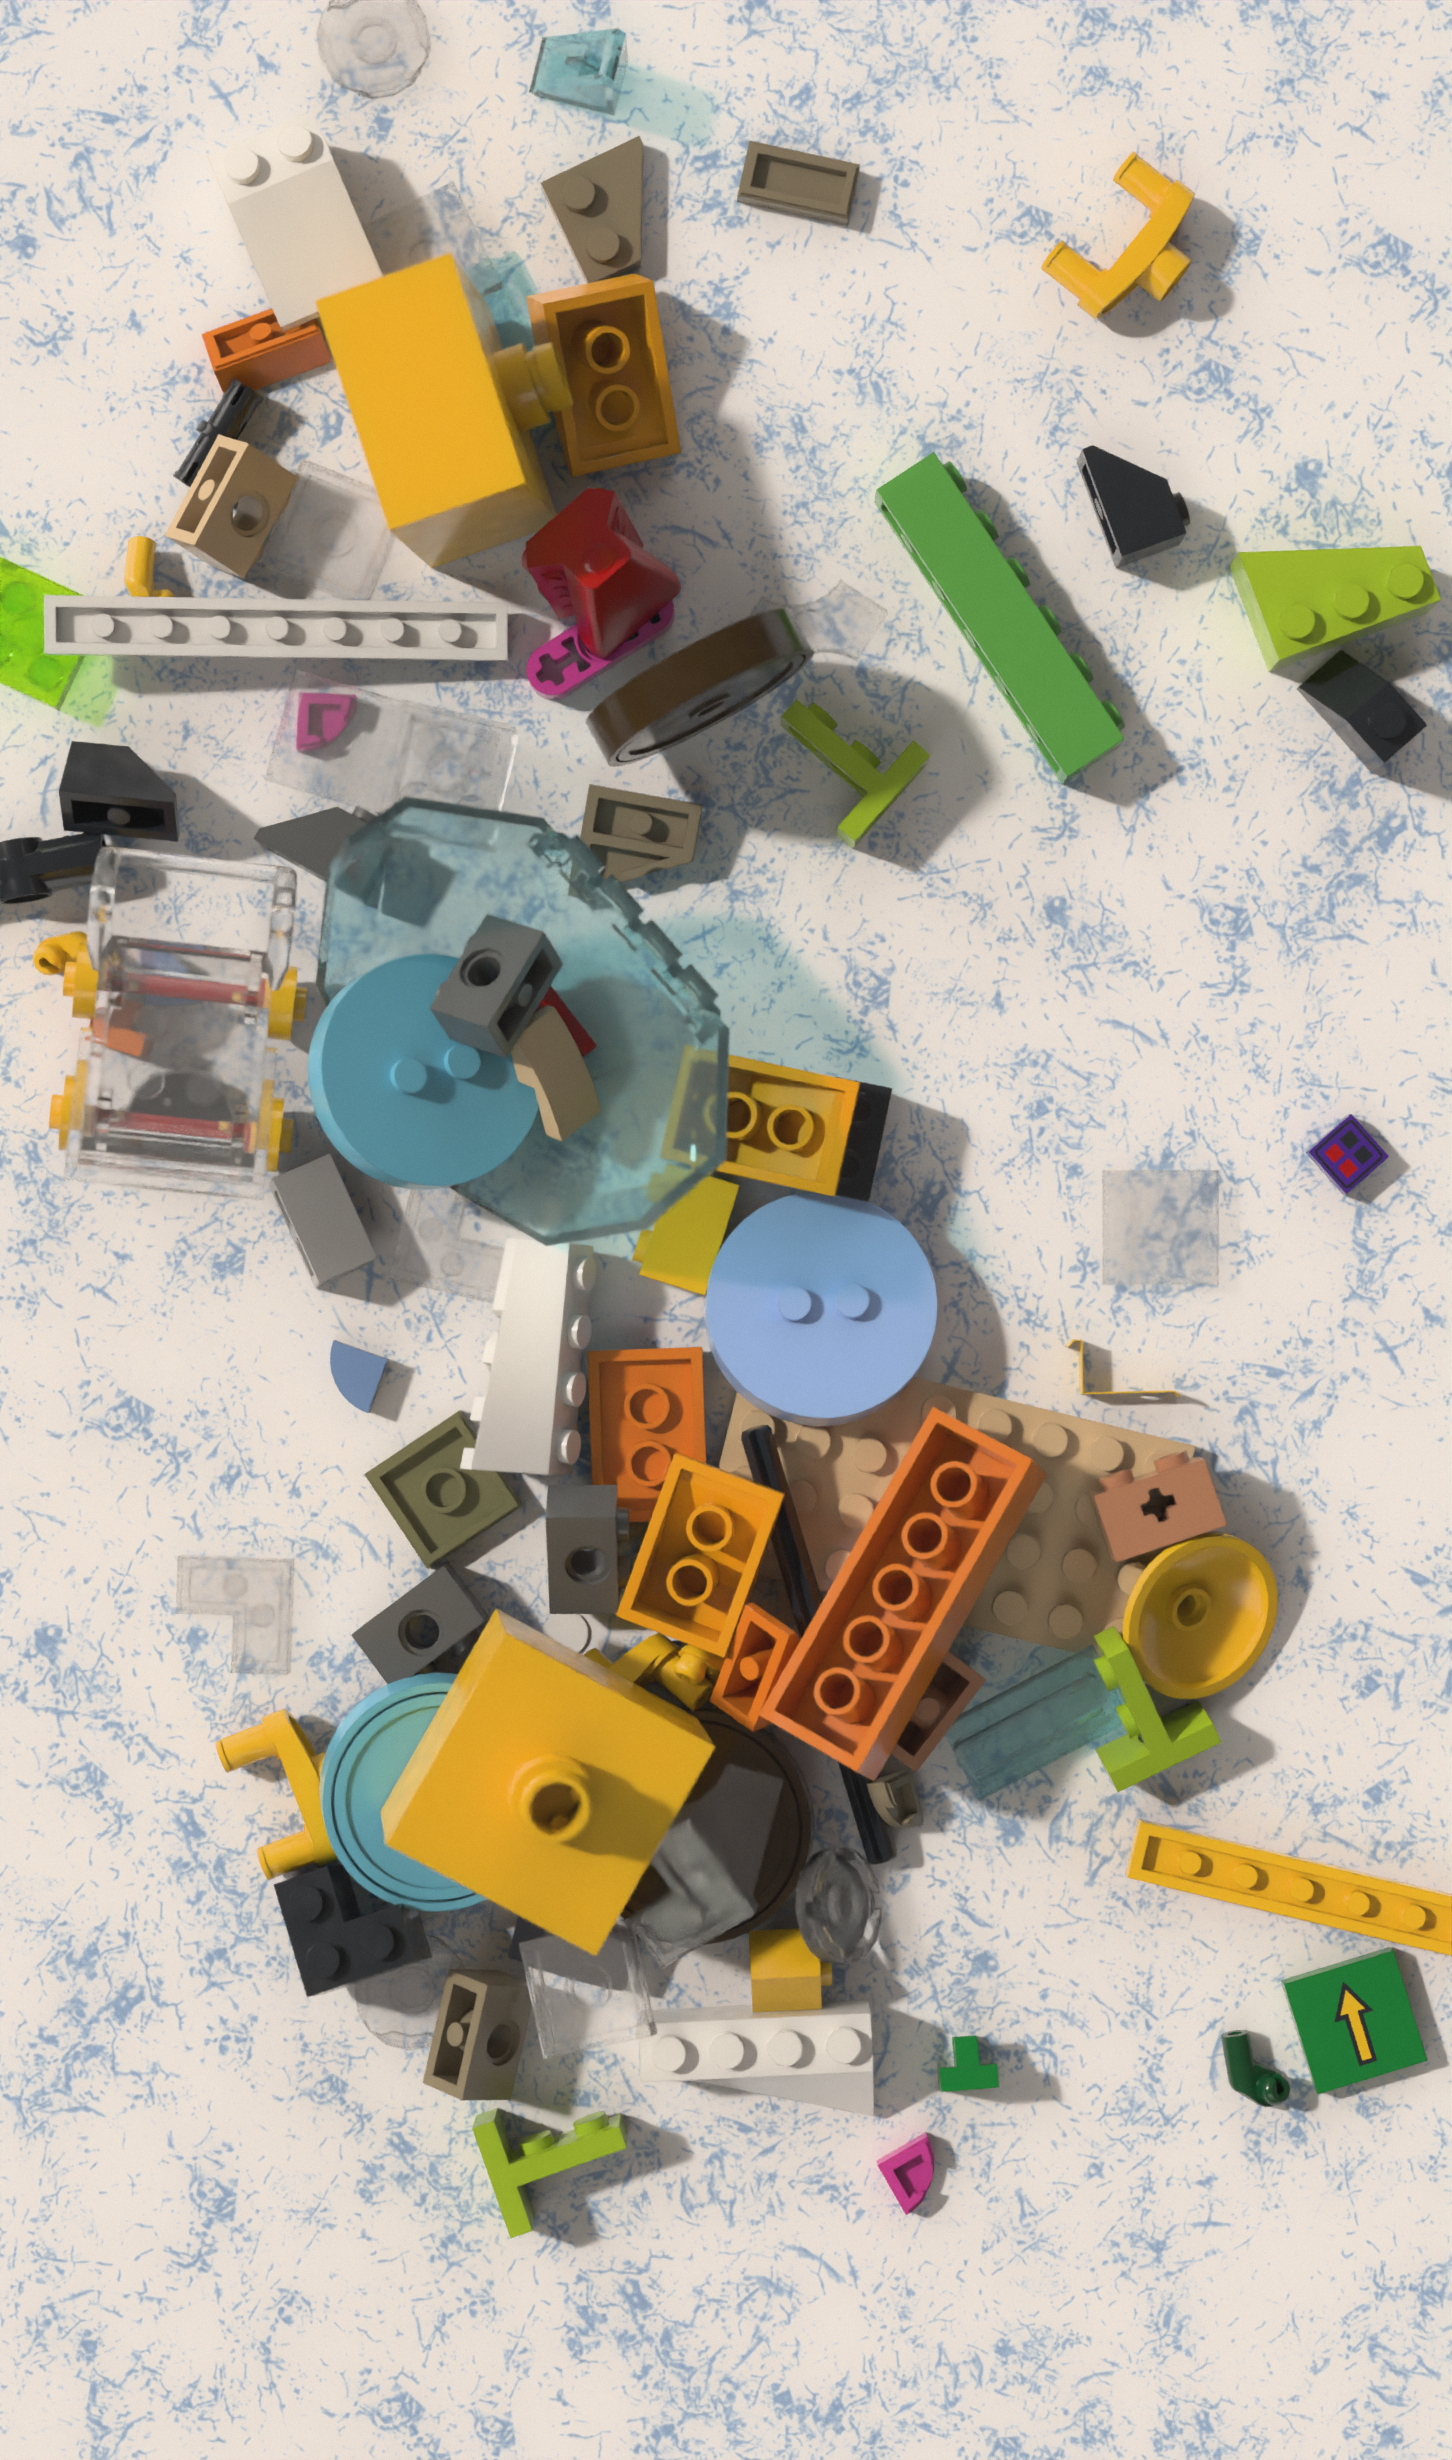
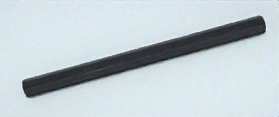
M760 1425L742 1432L741 1440L753 1481L785 1493L771 1541L800 1638L802 1639L823 1600L772 1429L769 1425ZM838 1761L867 1861L875 1865L894 1859L897 1856V1848L890 1825L877 1812L867 1788V1784L873 1780Z

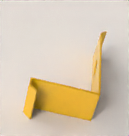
M1072 1339L1065 1345V1347H1070L1074 1341H1078L1080 1394L1172 1392L1175 1396L1180 1397L1173 1390L1084 1392L1082 1340Z

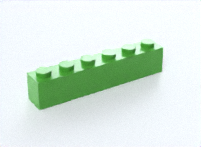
M933 452L876 489L874 503L1063 785L1119 748L1125 739L1120 730L1125 728L1124 721L1115 706L1108 699L1100 702L1088 684L1093 681V675L1083 658L1076 651L1069 655L1058 639L1057 635L1062 633V630L1052 611L1045 604L1037 607L1025 588L1030 586V581L1020 563L1013 556L1005 559L994 543V540L999 538L998 532L988 515L982 509L974 512L962 493L967 491V486L959 471L950 461L943 465L935 452Z

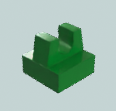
M977 2035L952 2037L954 2066L937 2068L939 2091L950 2092L999 2088L997 2064H980Z

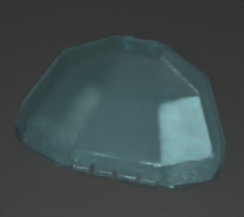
M405 796L346 837L328 864L316 985L326 1007L349 982L388 961L415 954H439L460 959L466 942L476 933L487 914L544 931L563 962L551 986L597 1045L583 1059L594 1084L602 1112L565 1140L559 1141L546 1135L540 1109H538L533 1125L524 1141L506 1161L479 1178L450 1186L449 1188L545 1246L648 1229L703 1183L726 1160L729 1028L720 1019L721 1011L713 1003L719 996L718 993L692 964L683 969L678 963L683 957L681 951L652 919L646 924L639 919L644 909L614 875H611L606 880L601 876L600 872L604 869L605 865L578 835L569 839L565 833L555 832L542 817Z

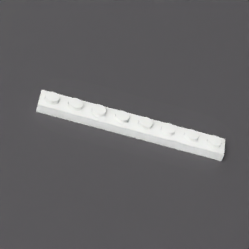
M44 595V654L507 662L508 602Z

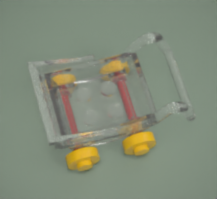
M106 846L99 850L91 882L87 943L79 944L77 963L66 962L63 982V996L73 997L72 1017L94 1020L93 1028H80L75 1076L66 1075L63 1095L52 1094L49 1128L59 1129V1150L66 1151L63 1180L263 1200L266 1171L277 1172L279 1152L290 1153L294 1119L283 1118L284 1098L273 1097L278 1048L266 1047L267 1039L290 1041L292 1022H304L307 988L296 987L298 967L289 966L297 898V874L292 868ZM119 866L273 884L267 952L111 935L114 895Z

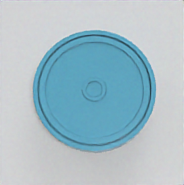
M415 954L388 961L361 974L342 988L331 1000L321 1015L313 1034L308 1056V1083L312 1104L325 1134L341 1155L353 1166L366 1175L391 1186L412 1190H434L465 1183L489 1173L506 1161L521 1145L530 1131L539 1109L534 1088L518 1082L511 1053L508 1058L450 1040L430 1010L438 988L448 979L459 958L439 954Z
M418 1674L389 1683L374 1691L355 1706L341 1722L327 1747L322 1763L319 1785L320 1807L328 1838L339 1861L347 1872L369 1892L394 1905L403 1904L404 1908L449 1911L469 1907L487 1900V1898L387 1846L380 1814L387 1798L458 1674Z

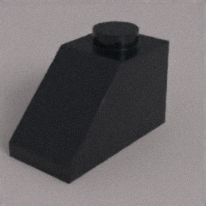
M1094 445L1082 449L1077 465L1115 568L1181 544L1187 533L1185 526L1190 525V516L1181 493L1172 494L1167 479Z
M1342 650L1337 652L1297 688L1371 773L1381 767L1427 726L1390 682Z
M71 742L59 787L64 831L178 842L180 829L176 793L130 747L102 743Z

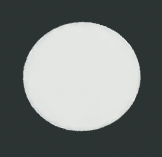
M553 1614L546 1621L543 1634L576 1652H580L588 1640V1627L584 1619L578 1614Z

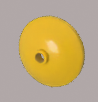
M1203 1533L1176 1542L1161 1552L1146 1567L1133 1587L1123 1620V1641L1129 1648L1143 1681L1157 1692L1178 1699H1197L1218 1693L1239 1680L1256 1663L1264 1651L1275 1625L1278 1609V1591L1273 1571L1267 1560L1256 1548L1244 1540L1226 1533Z

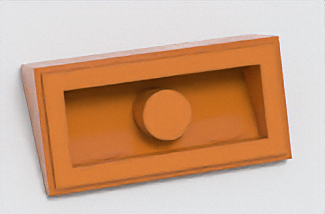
M272 308L201 334L223 394H225L230 386L232 378L240 381L244 387L248 386L255 391L323 366L331 361V356L317 318L282 332Z

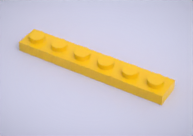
M1138 1818L1125 1872L1127 1878L1452 1956V1894Z

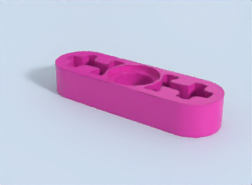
M673 600L658 612L660 618L658 623L653 625L650 621L645 623L634 633L637 636L635 639L629 642L626 640L606 658H597L590 654L580 637L577 624L570 627L536 649L529 657L526 672L532 689L539 696L549 700H558L570 695L664 635L674 621ZM575 642L580 659L589 668L579 672L575 661L562 671L564 678L562 684L556 686L550 679L541 683L538 680V677L544 673L541 663L549 658L555 665L564 662L571 657L570 651L564 646Z

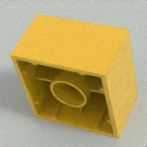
M451 252L315 300L388 529L428 566L434 568L536 533L557 515L529 430L550 423L549 411L554 410L556 413L573 405L570 388L558 353L552 342L533 346V350L529 352L523 342L503 349L490 307Z
M496 1608L380 1811L385 1843L400 1853L597 1956L715 1746L697 1717Z

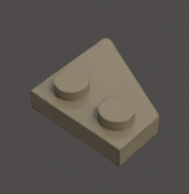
M640 136L540 182L545 198L586 283L620 277L641 267L644 150Z
M589 784L571 894L581 895L599 888L692 862L703 804Z

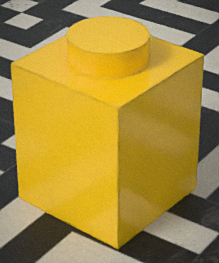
M802 1929L750 1931L749 1949L753 2013L822 2009L821 1986L832 1985V1963L829 1960H823L810 1948L802 1933Z

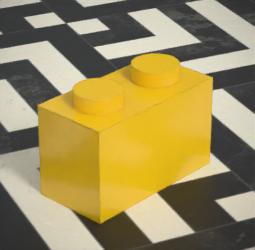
M673 1165L670 1176L659 1173L649 1205L659 1209L653 1231L642 1228L632 1261L642 1264L639 1275L706 1295L711 1270L720 1251L740 1185L677 1165Z

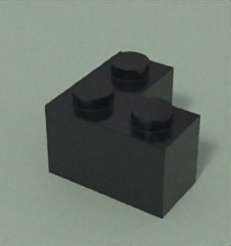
M343 1865L326 1866L274 1884L307 1998L326 1994L432 1958L419 1911L404 1908L403 1904H397L361 1917L349 1874Z

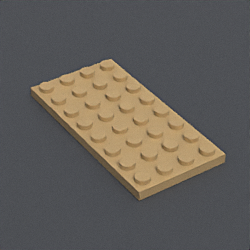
M916 1377L912 1379L908 1386L893 1401L882 1409L859 1420L832 1426H808L781 1420L760 1410L738 1392L736 1393L718 1468L753 1481L741 1440L742 1432L760 1425H769L771 1427L819 1590L828 1592L932 1407L1034 1460L1047 1475L963 1626L1094 1658L1102 1656L1094 1635L1115 1626L1123 1639L1124 1614L1133 1587L1146 1567L1172 1544L1116 1563L1110 1559L1088 1493L1101 1489L1098 1479L1107 1475L1132 1469L1134 1477L1155 1471L1156 1468L1153 1461L1158 1458L1186 1450L1189 1459H1191L1195 1451L1194 1445ZM1153 1488L1148 1491L1149 1501L1140 1506L1142 1511H1148L1159 1518L1163 1516L1161 1506L1169 1503L1170 1500L1168 1496L1156 1493ZM770 1539L759 1576L783 1581Z

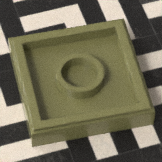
M461 1410L364 1474L427 1569L524 1505L503 1472L460 1468L464 1448L475 1449L477 1433Z

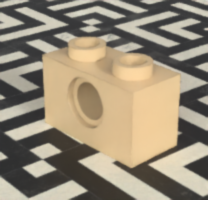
M218 435L165 536L213 568L245 578L250 567L260 558L263 543L275 520L286 509L290 499V492L298 477L249 443ZM238 502V510L236 515L233 517V509L235 504Z

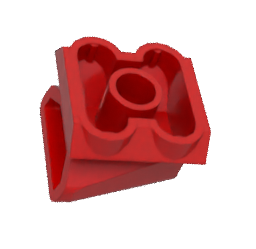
M587 488L526 542V548L521 558L522 566L531 574L538 585V592L548 601L558 619L575 615L578 631L583 643L597 658H606L681 591V582L677 575L665 563L643 549L644 544L615 491L603 488Z

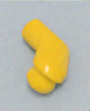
M135 536L128 540L124 583L132 597H174V593L170 589L156 590L153 573L156 542L151 538Z
M81 931L49 937L43 940L34 951L33 964L40 973L52 976L65 972L66 962L77 963L80 943L101 944ZM104 947L102 968L114 970L115 976L123 961Z
M689 1644L685 1645L678 1652L681 1658L674 1666L676 1675L680 1679L683 1676L688 1677L691 1684H698L706 1677L716 1685L725 1658Z

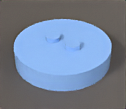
M814 1192L798 1193L777 1199L759 1208L746 1217L724 1242L713 1264L706 1291L704 1316L706 1334L712 1354L723 1375L733 1388L755 1407L776 1418L795 1424L808 1426L841 1425L867 1417L893 1401L912 1381L923 1363L933 1340L937 1321L936 1285L931 1267L920 1245L911 1233L888 1212L870 1202L840 1196L833 1197Z

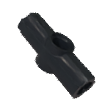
M82 833L44 841L39 837H26L0 842L1 903L19 904L33 902L52 896V891L112 881L111 860L104 835Z

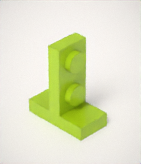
M796 699L781 716L780 726L863 797L839 824L836 835L852 849L925 768L931 756L913 740L889 769L882 774L876 769L881 763L880 760L859 741L855 740L851 745H848L833 731L838 726L836 721L817 704L812 702L806 708Z
M1115 1626L1094 1635L1102 1654L1101 1657L1093 1660L1107 1691L1109 1692L1117 1688L1124 1702L1116 1706L1115 1710L1127 1734L1095 1749L1104 1770L1117 1792L1222 1743L1214 1723L1198 1700L1160 1718L1130 1650Z
M498 2108L476 2115L472 2130L510 2239L533 2231L536 2216L525 2184L627 2148L628 2132L621 2113L608 2118L605 2111L586 2115L573 2123L574 2130L554 2137L550 2130L532 2134L519 2141L520 2149L514 2151L512 2150Z

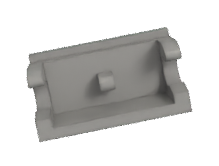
M330 1153L271 1179L269 1183L270 1190L315 1289L356 1271L377 1259V1255Z

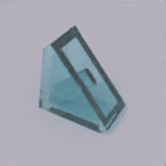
M615 28L543 37L529 92L540 98L615 116L628 64L626 33Z

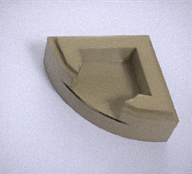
M911 1769L893 1771L867 1784L873 1805L887 1824L898 1829L924 1825Z

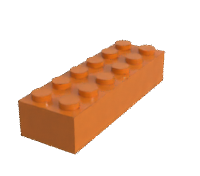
M932 1407L759 1715L856 1772L875 1781L1047 1474L1031 1458Z

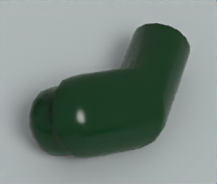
M1235 2030L1221 2034L1228 2081L1231 2088L1263 2107L1277 2106L1286 2102L1290 2094L1288 2080L1284 2075L1276 2073L1254 2060L1249 2031Z

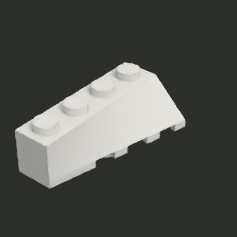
M507 1238L492 1309L495 1316L501 1318L499 1330L493 1332L489 1341L486 1340L482 1363L487 1365L490 1372L487 1391L484 1397H474L470 1417L471 1421L480 1423L475 1449L464 1448L460 1468L543 1475L573 1473V1464L577 1461L581 1449V1438L577 1431L578 1408L582 1404L586 1393V1379L582 1373L584 1348L587 1347L591 1337V1320L587 1315L589 1291L594 1287L597 1275L596 1262L592 1257L593 1246Z
M868 1999L822 2002V2009L754 2013L752 2005L640 2010L638 2032L641 2083L694 2080L874 2117L872 2028Z

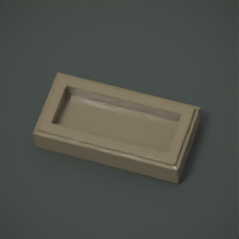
M749 140L737 202L848 226L860 172V164Z

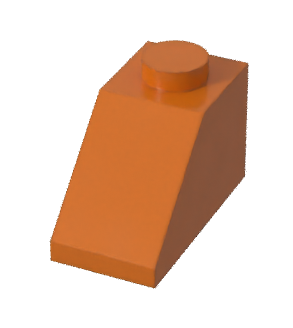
M753 1602L746 1604L710 1702L752 1732L773 1724L760 1716L759 1713L800 1642L797 1633Z

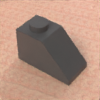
M359 806L355 807L352 814L340 807H334L259 828L254 837V840L262 847L359 901L393 843L389 835L382 832L386 822Z

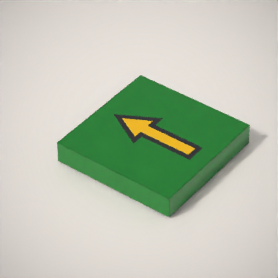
M1391 1947L1281 1980L1313 2087L1317 2094L1428 2061L1397 1959Z

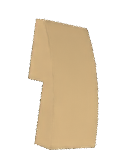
M545 1005L533 1014L513 1047L511 1056L518 1082L528 1085L535 1090L546 1135L563 1141L602 1111L590 1073L571 1033L557 1010L552 1006Z

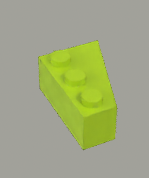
M1421 546L1238 552L1229 565L1269 672L1424 615L1441 600Z

